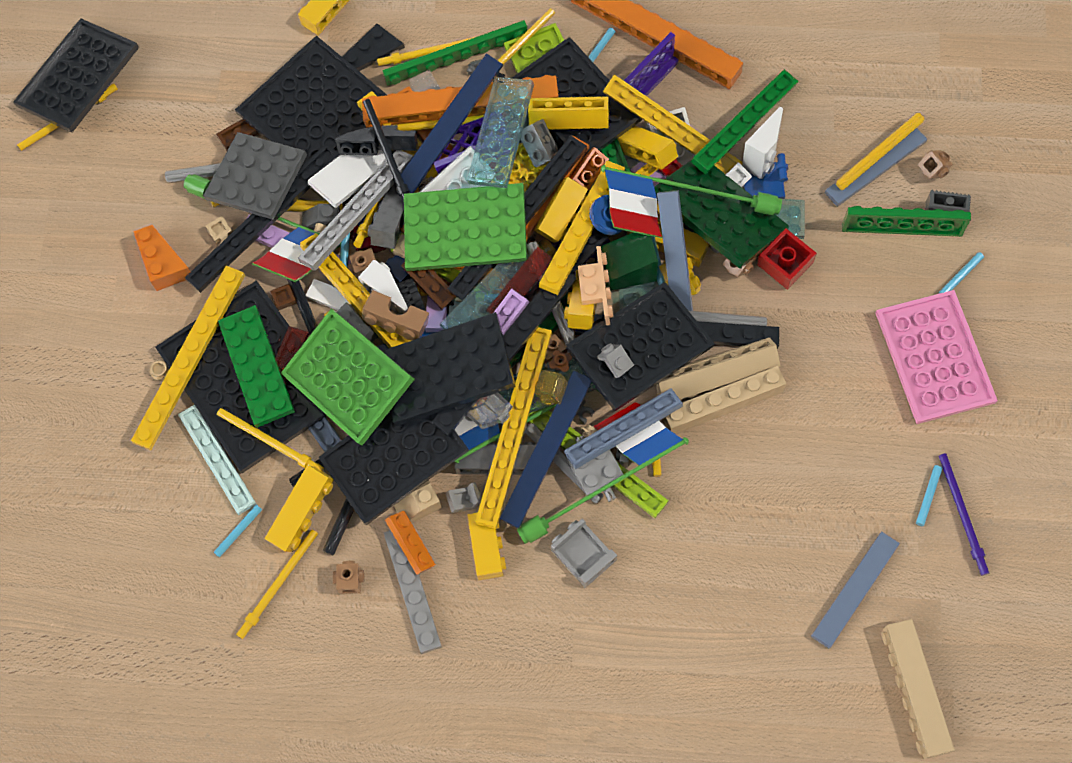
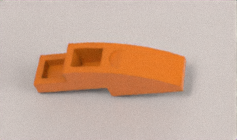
M593 147L580 161L569 178L589 190L600 174L601 166L605 165L609 159Z

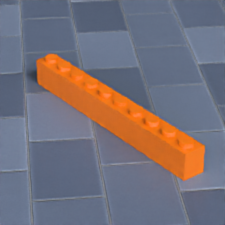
M571 0L573 4L653 48H656L672 32L675 34L673 56L682 64L728 89H731L742 73L743 62L740 59L732 57L722 49L708 44L704 39L695 37L689 31L677 27L673 22L662 19L658 14L651 13L640 4H635L629 0Z
M544 75L539 78L526 77L522 80L491 82L468 116L492 114L500 110L502 113L528 110L529 98H559L556 76ZM450 86L438 90L427 89L421 92L409 91L404 94L391 93L387 96L362 98L363 121L366 128L373 127L363 104V101L366 99H370L381 126L386 123L395 125L440 120L462 87Z

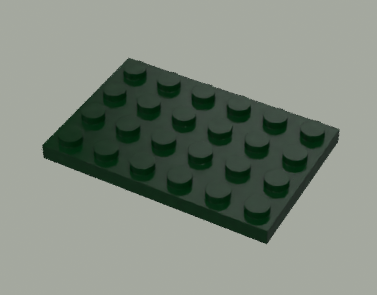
M691 160L664 179L753 198L751 194L730 177L726 176L716 166L705 175L691 163ZM663 183L654 186L656 197L658 192L679 190L682 222L739 269L765 250L786 228L789 229L790 227L775 214L772 216L754 212L751 202Z

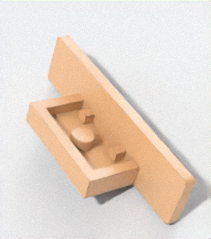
M596 246L598 263L578 266L582 305L603 302L607 326L611 325L610 318L614 317L612 305H608V300H611L610 287L606 288V282H609L608 270H604V265H607L606 252L602 253L601 246Z

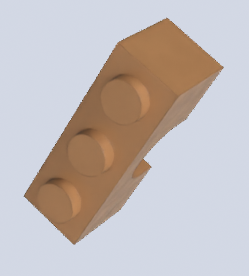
M372 290L362 309V320L370 325L382 327L387 332L397 333L407 340H415L422 336L428 324L429 312L410 305L406 313L402 315L393 314L390 311L391 297Z

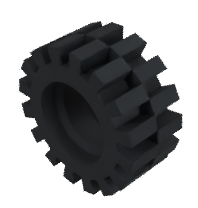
M412 278L397 284L408 309L411 305L426 311Z

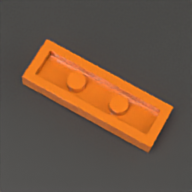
M405 511L389 516L385 520L416 575L436 565Z

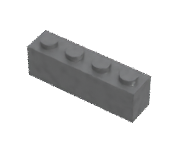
M396 183L384 194V199L380 200L378 212L374 213L373 224L369 225L368 236L371 237V245L394 249L397 244L401 228L404 225V202L397 193Z
M491 442L459 460L460 463H455L456 473L489 474L497 445ZM525 442L523 445H520L512 475H522L536 447V443Z

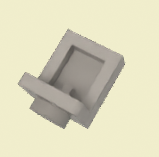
M608 344L601 349L602 353L597 356L599 360L605 361L614 377L617 378L634 366L621 345Z
M475 482L466 488L449 490L446 493L452 513L475 509L481 502V492Z

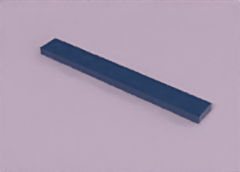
M485 54L402 172L401 176L404 183L408 185L409 193L415 192L434 165V162L437 161L503 67L501 62L489 54Z
M573 371L500 517L501 521L517 529L520 528L592 383L587 376Z

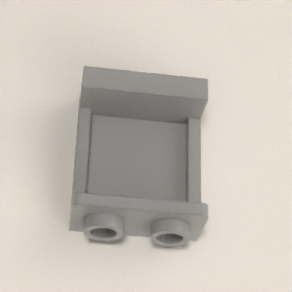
M582 518L579 522L577 520L572 522L564 535L559 534L552 540L551 551L586 588L617 561V555L612 549L609 550Z

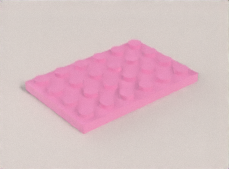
M955 290L876 311L878 322L916 424L992 405L998 401Z

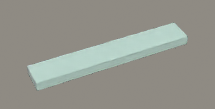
M193 405L179 413L178 416L237 514L241 515L257 505L196 406Z

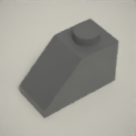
M317 204L303 212L302 226L314 230L315 225L318 223L328 226L341 211L340 207L334 208L331 204Z

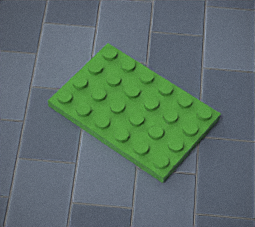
M517 183L404 194L406 271L527 261L524 184Z
M330 309L281 372L283 376L360 445L366 442L414 381L410 374L333 309Z

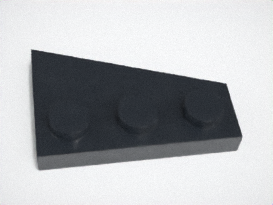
M376 23L342 57L358 71H361L373 65V62L377 59L388 57L390 53L397 49L399 51L404 49L405 45Z

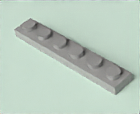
M391 530L384 532L420 653L424 654L442 648L419 574L416 575Z

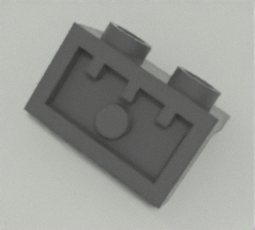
M543 119L518 131V135L534 167L550 161L559 151Z

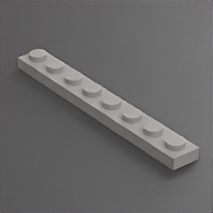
M396 150L393 157L400 174H402L413 156L401 150ZM387 161L298 257L300 263L315 271L393 186L395 180Z

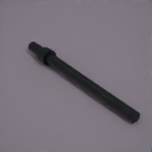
M366 99L363 101L364 107L396 182L397 193L404 202V194L409 193L410 190L403 181L370 99Z

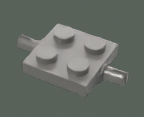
M580 436V439L578 437L575 441L578 443L584 439V436ZM610 450L577 469L573 467L567 458L586 496L623 475ZM611 487L603 491L608 502L616 499Z

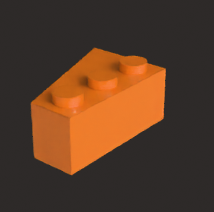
M153 225L133 231L148 277L156 291L186 281L185 277L191 271Z

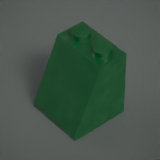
M633 232L601 246L602 253L606 252L607 265H604V270H608L609 282H606V284L610 287V291L657 281L658 259L651 236Z

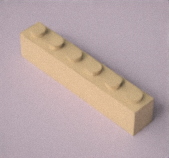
M766 338L688 363L656 384L657 393L660 395L672 388L679 399L691 398L698 393L713 391L717 387L732 384L773 367H781L777 346L770 338Z
M776 366L683 402V407L662 420L667 429L677 434L783 393L786 382L779 367Z
M910 619L886 625L883 629L884 632H882V639L890 650V654H888L889 661L892 667L895 666L897 675H895L896 684L903 691V706L905 710H909L911 717L909 724L912 732H916L918 739L916 747L919 754H923V758L927 759L954 751L955 749L913 620Z

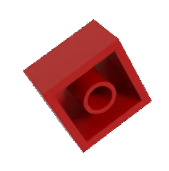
M786 228L759 255L757 265L788 290L814 263L817 253Z

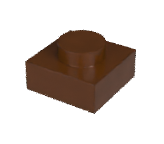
M289 284L270 291L278 310L297 304Z

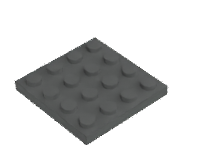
M237 132L203 196L208 201L274 220L307 154L301 149Z

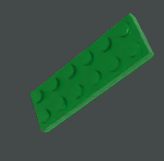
M852 206L847 208L842 223V232L962 237L971 221V212H964L963 210L944 211L942 209L923 210L921 208L909 210L900 207L883 209L882 207L862 208L861 206Z
M256 305L218 320L254 426L258 428L294 413L292 402Z

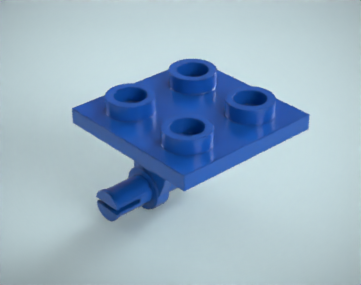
M780 153L777 155L778 162H774V169L762 179L751 174L752 177L744 184V190L752 196L762 192L785 199L784 182L788 181V164H786L785 154Z

